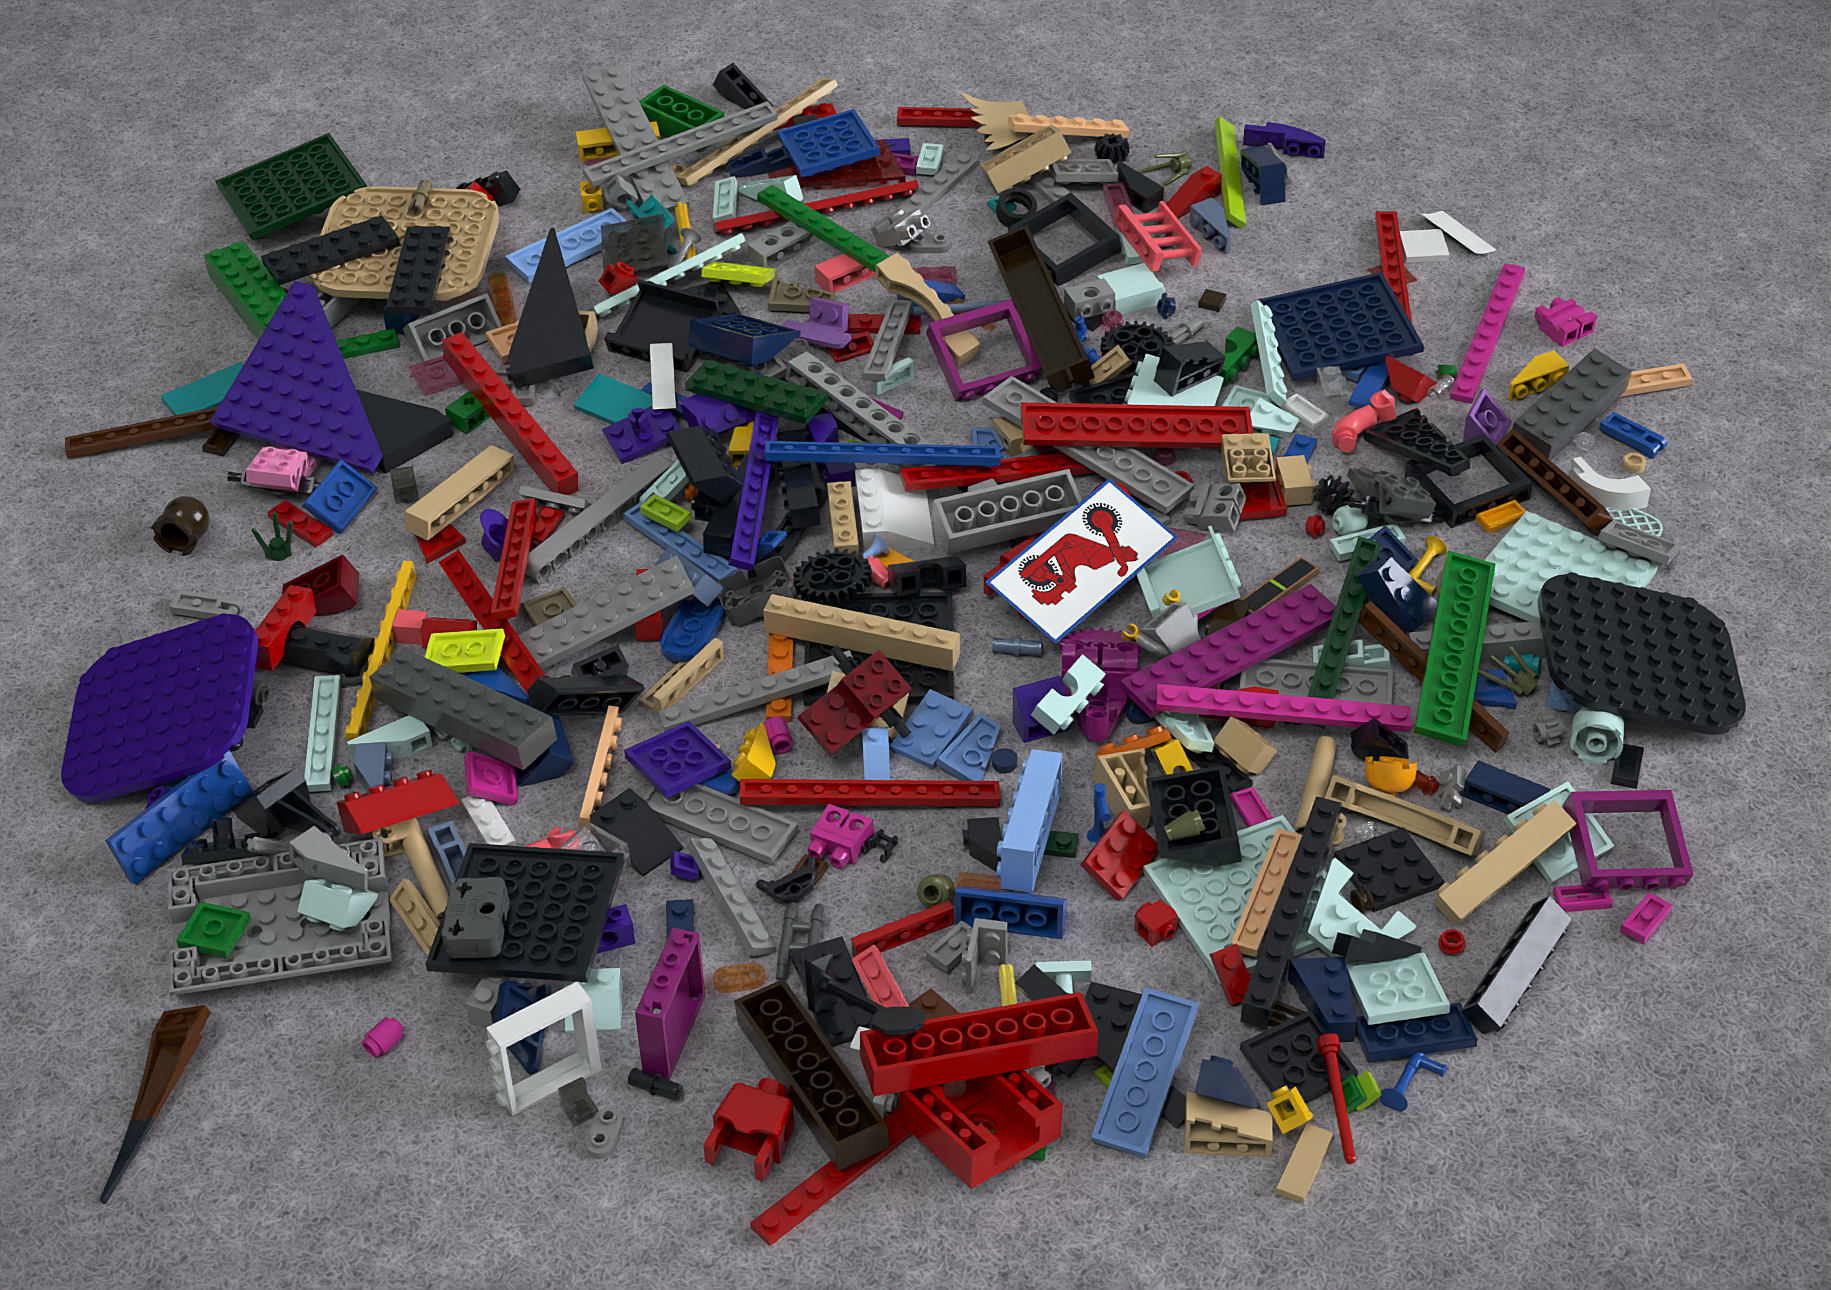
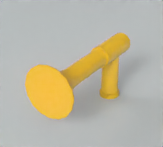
M1428 536L1425 539L1427 550L1416 566L1410 571L1409 575L1425 591L1433 596L1437 586L1424 582L1419 577L1436 554H1446L1447 546L1440 538Z

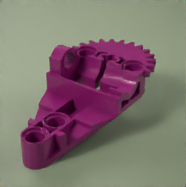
M1102 627L1098 631L1090 628V631L1080 629V633L1073 631L1071 635H1066L1065 639H1061L1059 650H1062V679L1082 654L1096 666L1097 664H1102V671L1106 674L1101 680L1104 686L1095 696L1090 694L1086 698L1089 703L1080 713L1074 712L1085 737L1091 741H1103L1109 737L1131 699L1120 688V681L1137 672L1138 653H1142V647L1136 644L1135 639L1130 642L1123 640L1121 630L1113 632L1111 628L1108 631H1104ZM1064 684L1066 696H1072L1070 689Z

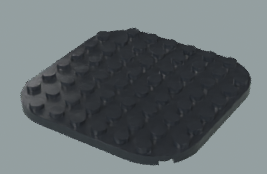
M1574 572L1551 577L1543 584L1537 602L1548 671L1555 685L1561 691L1565 689L1568 694L1573 696V701L1594 711L1607 712L1616 716L1703 734H1724L1729 732L1731 728L1739 725L1746 711V703L1729 632L1725 627V622L1710 610L1698 604L1697 600L1691 597L1684 598L1672 595L1668 592H1658L1644 587L1639 588L1625 585L1621 582H1611L1597 577L1592 578L1578 575Z

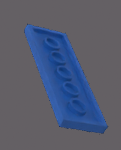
M230 750L223 754L225 758L219 763L187 777L105 840L129 882L133 884L138 883L211 826V820L221 818L231 810V806L253 792Z

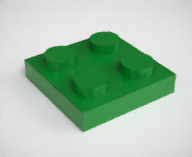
M200 902L177 938V946L181 949L196 946L199 953L227 959L251 921L250 912Z

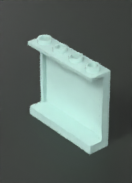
M1146 354L1144 361L1138 362L1135 371L1136 375H1133L1130 388L1133 390L1128 389L1124 401L1127 404L1215 406L1224 378L1215 376L1171 397L1153 381L1160 358Z
M1211 525L1208 526L1211 539L1153 560L1137 573L1153 618L1168 607L1162 602V598L1165 593L1169 594L1173 589H1177L1180 592L1179 600H1184L1197 614L1240 598L1237 589L1241 587L1240 580L1220 533L1215 534Z

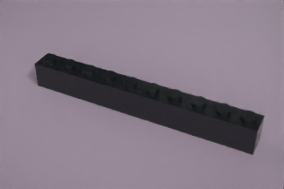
M1318 796L1315 798L1242 1002L1240 1019L1242 1023L1268 1029L1289 968V961L1293 957L1340 822L1342 807L1340 802Z

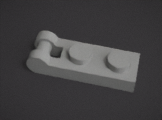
M178 590L169 608L171 614L207 619L222 613L239 614L243 604L234 598Z

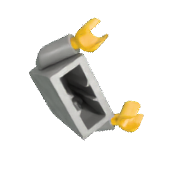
M1173 589L1169 594L1165 593L1162 598V602L1168 607L1140 629L1141 634L1138 633V628L1135 624H1128L1126 628L1133 634L1130 635L1126 631H1122L1121 637L1128 642L1135 639L1137 645L1163 659L1199 641L1198 615L1184 600H1179L1180 592L1177 589Z

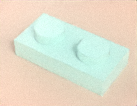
M923 143L916 166V174H937L943 155V145Z

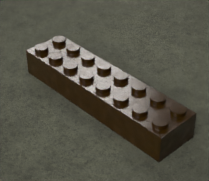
M784 979L734 1000L739 1026L775 1079L787 1088L789 1092L788 1098L792 1101L794 1107L838 1171L889 1148L887 1124Z

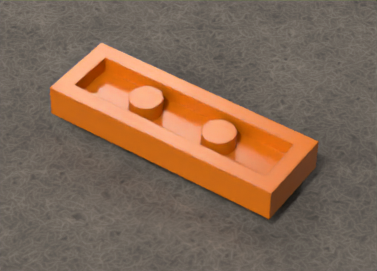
M1162 725L1148 729V734L1138 737L1137 734H1132L1124 737L1123 743L1114 745L1113 742L1103 744L1098 747L1099 751L1095 752L1097 758L1101 755L1142 748L1146 749L1172 740L1168 727L1162 728Z

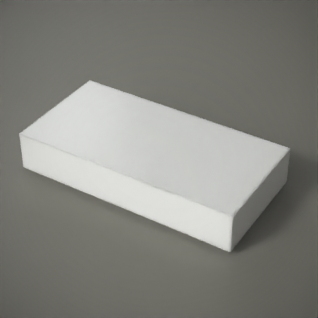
M1297 393L1288 398L1287 403L1280 407L1282 410L1299 418L1301 423L1312 430L1329 421L1327 413Z

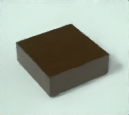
M1206 289L1199 300L1198 307L1220 312L1226 301L1227 294Z

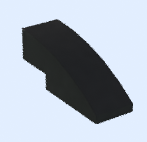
M1363 929L1360 938L1337 932L1332 953L1361 961L1380 962L1412 956L1420 953L1422 947L1378 932Z

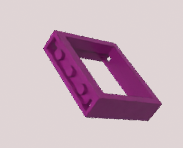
M1012 300L929 323L926 335L955 401L964 399L970 401L977 395L983 393L986 395L1011 376L1025 383H1030L1032 379H1036L1039 376L1042 367ZM1007 319L1027 366L963 384L943 337Z
M1672 790L1571 792L1563 803L1566 813L1577 823L1569 833L1583 889H1598L1599 891L1616 888L1622 891L1632 888L1653 890L1658 887L1675 889L1676 887L1685 886L1694 875ZM1660 812L1674 868L1598 869L1584 813Z
M672 928L635 1011L642 1071L653 1075L659 1073L662 1075V1078L667 1080L671 1079L706 997L699 933ZM654 1009L661 1010L660 1014L653 1013Z

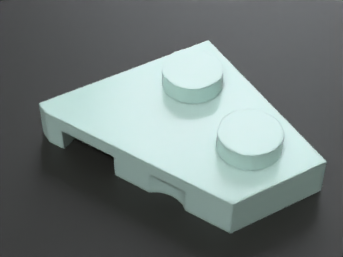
M1260 397L1250 412L1252 428L1260 429L1261 433H1269V435H1277L1283 438L1290 437L1299 421V418Z

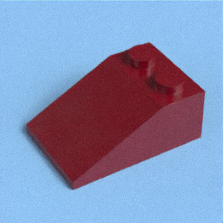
M343 554L283 584L282 595L290 585L312 589L316 608L314 616L338 614L358 604L359 572Z

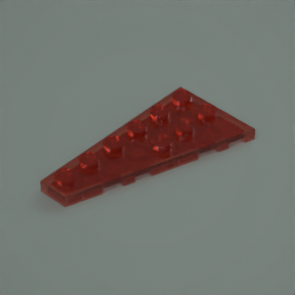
M885 139L875 141L879 146L880 155L874 156L871 159L856 161L851 165H842L830 171H822L812 176L804 177L800 176L795 166L768 173L769 179L796 175L800 189L814 186V190L822 189V186L833 185V188L866 186L868 182H879V185L887 184V181L898 180L899 183L906 182L905 175Z

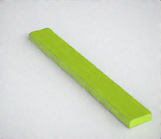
M1218 116L1214 121L1220 174H1222L1226 220L1238 228H1243L1246 225L1235 126Z

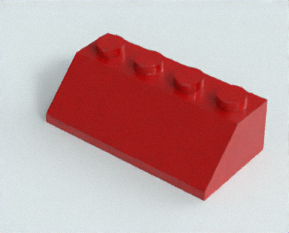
M430 769L416 773L417 778L408 780V777L395 779L392 781L393 785L384 787L383 784L369 787L368 793L361 795L359 792L344 795L345 800L336 803L344 832L365 834L457 805L458 800L442 773H432Z

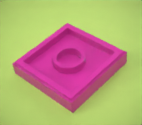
M467 751L464 756L466 794L511 806L515 805L518 801L515 766L501 759Z

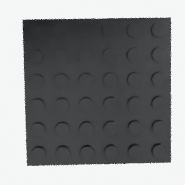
M921 592L920 594L898 597L894 593H857L858 597L850 596L848 602L842 599L840 604H836L835 601H832L830 605H827L826 601L821 603L831 607L953 632L952 592ZM805 640L804 665L833 656L829 651L835 646ZM840 648L843 652L849 651V649ZM850 650L853 660L858 666L873 655ZM887 658L912 688L909 691L907 703H920L930 689L954 700V670L949 671ZM829 683L804 690V705H812L827 693Z
M469 843L455 882L460 878L499 877L505 881L509 897V908L506 921L504 915H502L504 927L502 948L500 953L494 957H449L442 938L445 908L425 963L427 971L587 983L625 863L624 853ZM485 905L480 909V912L482 914H489L494 911L495 906Z

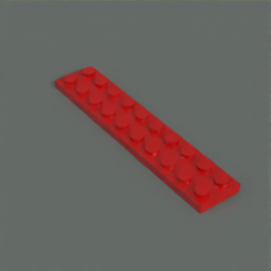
M1021 402L1020 406L1023 445L1221 449L1222 434H1253L1250 407Z

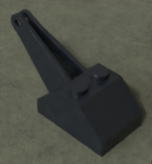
M298 768L269 779L231 806L237 818L255 832L260 833V836L272 835L274 838L284 832L286 828L304 833L313 826L322 833H327L332 841L334 837L337 838L341 835L338 825L311 803L306 780Z

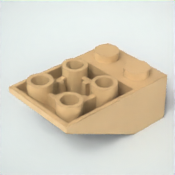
M1269 433L1222 434L1221 462L1228 483L1276 481Z

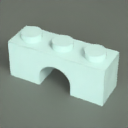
M1082 654L1062 679L1063 683L1070 689L1072 696L1065 697L1051 689L1036 706L1031 716L1052 734H1055L1060 728L1065 730L1074 720L1071 715L1075 711L1080 713L1089 703L1086 698L1090 694L1095 696L1104 686L1101 680L1106 674Z

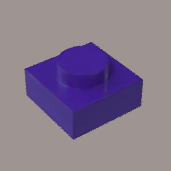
M673 851L670 857L671 875L680 879L696 881L699 875V866L693 856Z

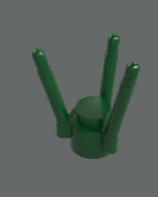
M273 511L272 518L275 537L270 540L268 547L255 528H252L251 531L264 550L266 558L271 557L274 561H282L292 555L293 523L292 521L288 522L285 541L280 535L277 513Z

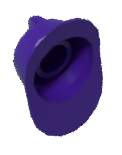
M485 509L480 515L481 525L484 530L481 545L491 555L493 560L498 562L501 560L508 519L497 510Z

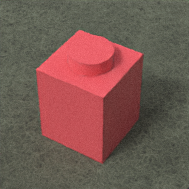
M398 609L392 625L395 643L422 645V619L428 618L427 612Z

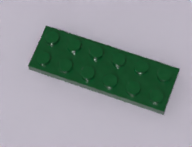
M708 359L685 382V391L805 425L828 401L826 392Z

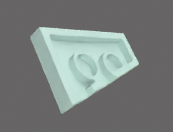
M1164 711L1154 717L1162 726L1168 727L1169 732L1187 749L1196 753H1202L1203 751L1212 752L1214 741L1203 718L1199 717V714Z

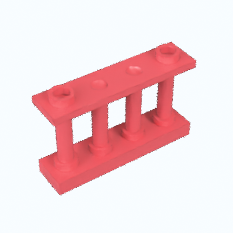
M1164 201L1159 202L1156 213L1135 215L1127 205H1118L1114 224L1151 272L1159 271L1163 259L1185 257L1193 267H1197L1202 248ZM1157 221L1159 225L1143 226L1141 223ZM1166 233L1169 237L1152 238L1150 234ZM1176 245L1178 248L1162 251L1160 246Z

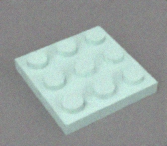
M1567 781L1507 815L1504 821L1514 833L1513 828L1524 818L1527 821L1533 818L1532 812L1542 803L1548 805L1555 800L1563 808V803L1569 794L1576 791ZM1584 813L1596 859L1611 850L1614 845L1591 813ZM1570 833L1534 861V864L1549 885L1578 869Z
M1425 952L1393 961H1362L1346 964L1350 986L1368 1025L1450 1013V1003Z

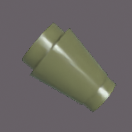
M1189 810L1164 826L1170 841L1200 835L1201 831L1206 830L1198 810L1193 812Z

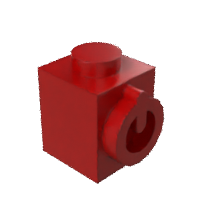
M617 262L616 265L608 264L599 279V283L609 294L614 296L634 286L638 278L634 275V268L623 262Z
M1161 899L1153 904L1147 902L1135 913V931L1153 947L1163 940L1171 939L1177 932L1178 915L1172 907H1168Z

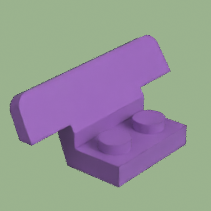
M817 297L810 298L809 320L803 323L786 320L782 324V326L801 331L800 336L796 338V340L835 349L843 348L851 341L852 334L844 333L848 330L849 304Z

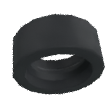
M1020 188L1007 189L999 196L996 216L1002 224L1010 227L1035 213L1037 201L1027 190ZM1019 203L1027 208L1028 213L1014 214L1008 211L1004 205Z

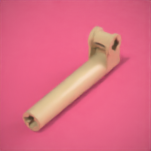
M1322 736L1316 742L1294 828L1298 834H1303L1316 796L1325 798L1337 748V742L1332 737ZM1340 814V822L1331 846L1340 845L1344 841L1343 829L1346 826V817L1343 814Z
M409 819L374 830L372 832L373 839L382 838L385 858L403 853L407 854L427 902L436 918L441 922L449 895L417 819Z

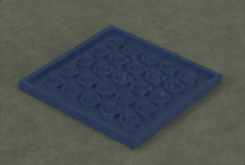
M1382 272L1257 299L1263 306L1267 305L1273 314L1271 319L1276 330L1274 335L1278 342L1277 350L1293 381L1385 361L1387 355L1394 359L1424 352V344Z

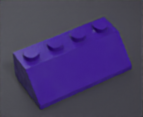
M699 394L678 401L689 428L701 425L707 430L713 429L718 435L731 431L736 427L744 426L749 421H754L756 410Z

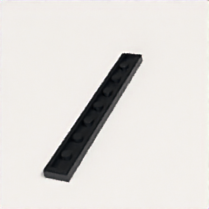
M1035 964L1015 982V987L1031 1001L1068 994ZM1091 1014L1098 1030L1097 1056L1094 1057L1114 1073L1125 1043ZM1173 1085L1171 1086L1161 1116L1178 1129L1184 1124L1186 1097Z

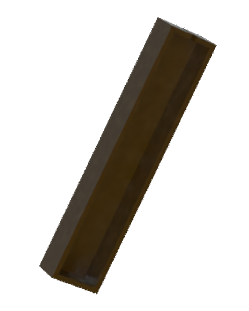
M1028 225L987 241L1050 388L1055 389L1059 393L1071 388L1073 383L1078 385L1095 378L1088 357Z

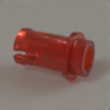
M1419 770L1416 771L1415 781L1412 785L1421 789L1425 795L1435 794L1439 788L1437 778L1435 776L1429 777Z

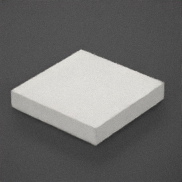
M1442 229L1400 231L1402 251L1406 263L1449 261V251Z

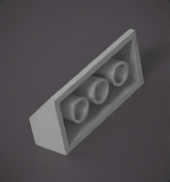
M488 293L408 323L403 328V331L412 350L427 365L443 358V339L463 332L472 345L475 346L487 341V331L500 328L502 325Z

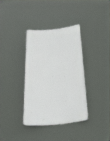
M1443 211L1422 214L1474 253L1483 254L1496 250Z

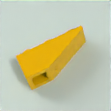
M1554 350L1535 356L1510 382L1507 400L1521 399L1527 395L1542 392L1553 387L1568 373L1569 365Z
M761 722L755 729L751 727L743 737L744 742L738 749L739 755L733 762L735 768L732 776L738 781L740 779H770L772 777L776 763L765 725Z

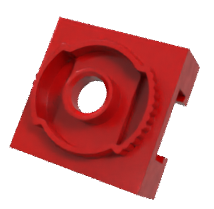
M1024 1069L956 1081L944 1088L940 1085L899 1092V1122L970 1189L996 1174L1004 1172L1005 1169L1009 1170L1019 1163L1020 1160L1061 1137L1063 1104Z

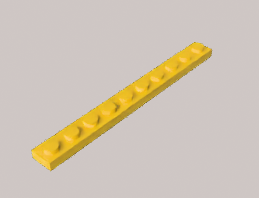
M403 560L401 569L397 570L396 585L391 588V600L385 606V618L380 621V633L374 640V652L369 655V667L363 673V685L357 691L356 706L351 709V722L345 728L346 740L350 741L367 732L377 701L369 676L391 658L395 645L392 625L398 609L406 610L416 580L413 561Z

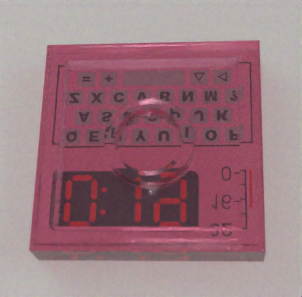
M443 355L409 366V372L424 396L463 385L462 381L445 362Z

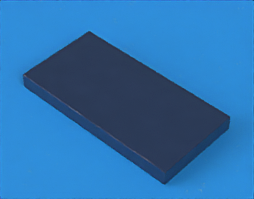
M1460 1002L1450 1004V1013L1368 1025L1364 1016L1356 1017L1355 1033L1367 1062L1408 1057L1415 1053L1429 1054L1477 1047V1038L1468 1018L1461 1012L1463 1007Z

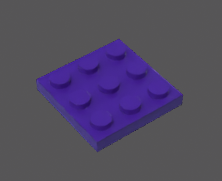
M690 721L624 750L625 758L665 798L731 769V760Z

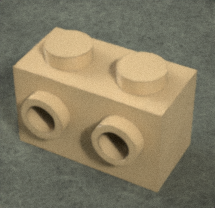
M1304 455L1276 457L1275 472L1286 506L1311 504L1312 494H1315L1316 482L1311 480V466L1306 463Z
M1234 717L1229 718L1214 739V742L1221 747L1219 752L1229 759L1233 758L1236 760V767L1246 774H1249V772L1261 774L1277 752V749L1248 724Z

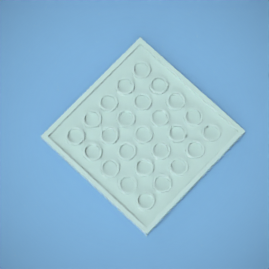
M1528 511L1524 513L1484 560L1496 564L1489 605L1528 622L1540 621L1537 599L1543 584L1551 577L1574 572L1578 575L1592 578L1597 577L1606 581L1621 582L1625 585L1645 588L1656 574L1658 566L1646 560L1629 555L1625 551L1608 547L1601 541L1592 539L1580 532L1573 531L1559 523L1552 522Z
M1283 815L1237 831L1242 862L1210 866L1164 858L1143 866L1144 875L1161 900L1168 907L1170 906L1176 911L1178 915L1177 923L1220 985V980L1209 954L1231 946V941L1276 829L1279 828L1296 833ZM1324 869L1293 957L1318 948L1314 942L1305 936V932L1314 906L1318 901L1322 883L1327 875ZM1339 891L1338 894L1345 899V897ZM1264 940L1257 957L1241 953L1249 974L1254 971Z

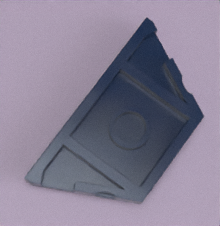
M510 980L501 983L498 990L493 1024L550 996L551 986L544 984L541 987H535L529 982L518 983L517 981ZM545 1028L507 1047L528 1074L533 1075L539 1071Z

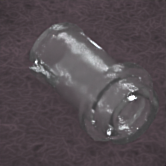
M1448 374L1441 375L1438 378V382L1428 389V396L1437 401L1447 391H1451L1455 383L1453 377Z

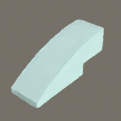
M1362 639L1351 641L1344 665L1393 669V656L1382 644L1364 646ZM1324 645L1313 646V663L1319 662Z

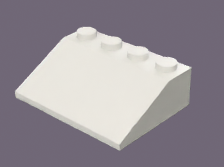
M883 469L855 470L856 497L863 552L873 544L874 534L879 536L886 546L893 550L935 547L926 489L905 491L900 474Z

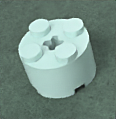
M1582 706L1572 721L1570 739L1572 751L1574 750L1578 754V758L1583 762L1601 765L1607 763L1609 759H1616L1621 754L1624 739V721L1622 717L1607 712L1594 711Z

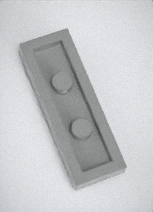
M521 485L519 495L524 499L535 498L537 506L540 502L547 504L546 507L558 510L561 507L567 508L569 513L579 515L591 505L586 499Z

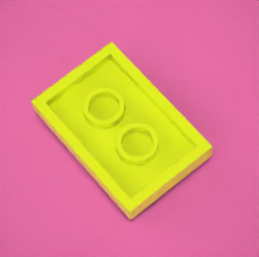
M713 261L702 268V277H707L708 281L720 282L721 279L729 280L731 284L749 282L750 286L762 287L763 284L768 283L775 277L776 269Z
M503 629L433 633L430 636L425 658L457 673L496 670L505 634Z

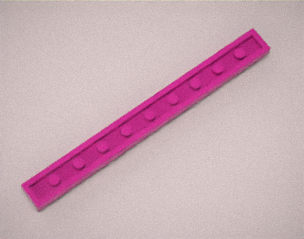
M1504 263L1450 393V399L1469 404L1473 403L1524 277L1525 267Z
M1157 684L1156 710L1353 728H1358L1375 718L1391 731L1410 732L1412 727L1411 707L1404 705Z

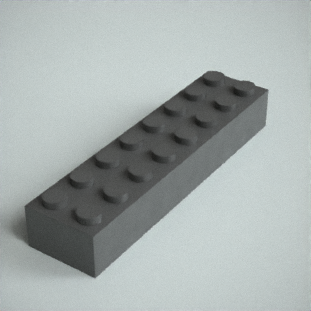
M406 648L400 650L369 676L377 700L522 770L557 740L551 716Z

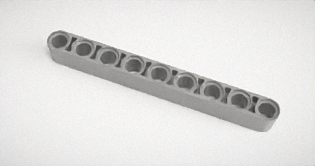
M656 454L528 553L525 575L539 583H543L623 520V513L637 505L640 497L675 462L660 454Z

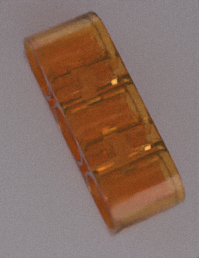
M494 273L488 278L490 297L503 327L516 322L515 307L508 277L504 273Z

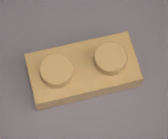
M1117 345L1091 366L1095 378L1088 381L1092 385L1113 379L1130 366L1132 362Z

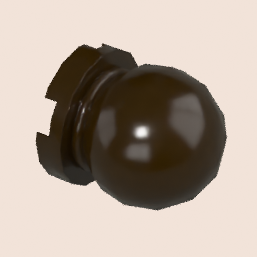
M181 496L175 498L167 504L163 514L151 526L155 533L153 539L160 548L168 553L174 550L182 552V556L189 555L197 546L198 540L208 529L210 523L209 513L203 502L194 497Z

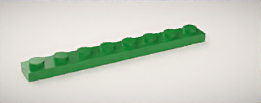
M774 185L757 193V201L873 272H876L877 264L890 257Z

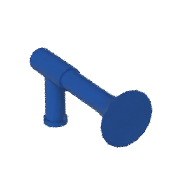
M1102 783L1094 786V825L1087 832V839L1094 844L1098 842L1106 831L1104 822L1109 821L1112 817L1106 802V786Z
M1423 1053L1411 1055L1395 1087L1381 1091L1380 1101L1384 1106L1402 1112L1406 1110L1408 1101L1404 1093L1419 1066L1443 1077L1448 1065H1443L1426 1058V1054Z

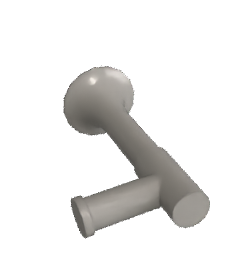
M690 228L681 230L684 241L672 267L685 260L693 243H698L702 240L701 235L697 231ZM653 265L651 274H659L669 268ZM673 277L666 280L668 283L675 284L676 280L674 281Z

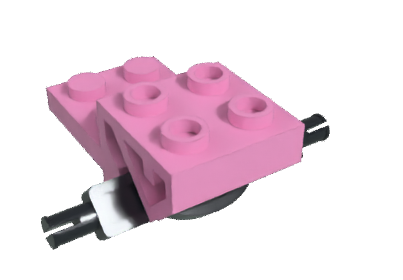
M277 446V448L263 447L247 469H243L242 473L229 471L227 480L240 482L243 487L265 490L274 496H288L292 493L311 495L320 482H317L314 477L309 476L322 459L295 449H287Z

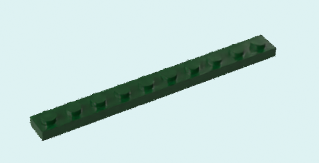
M1358 536L1307 697L1334 699L1367 593L1357 575L1370 562L1377 561L1382 545L1380 542ZM1310 724L1323 729L1325 728V725Z

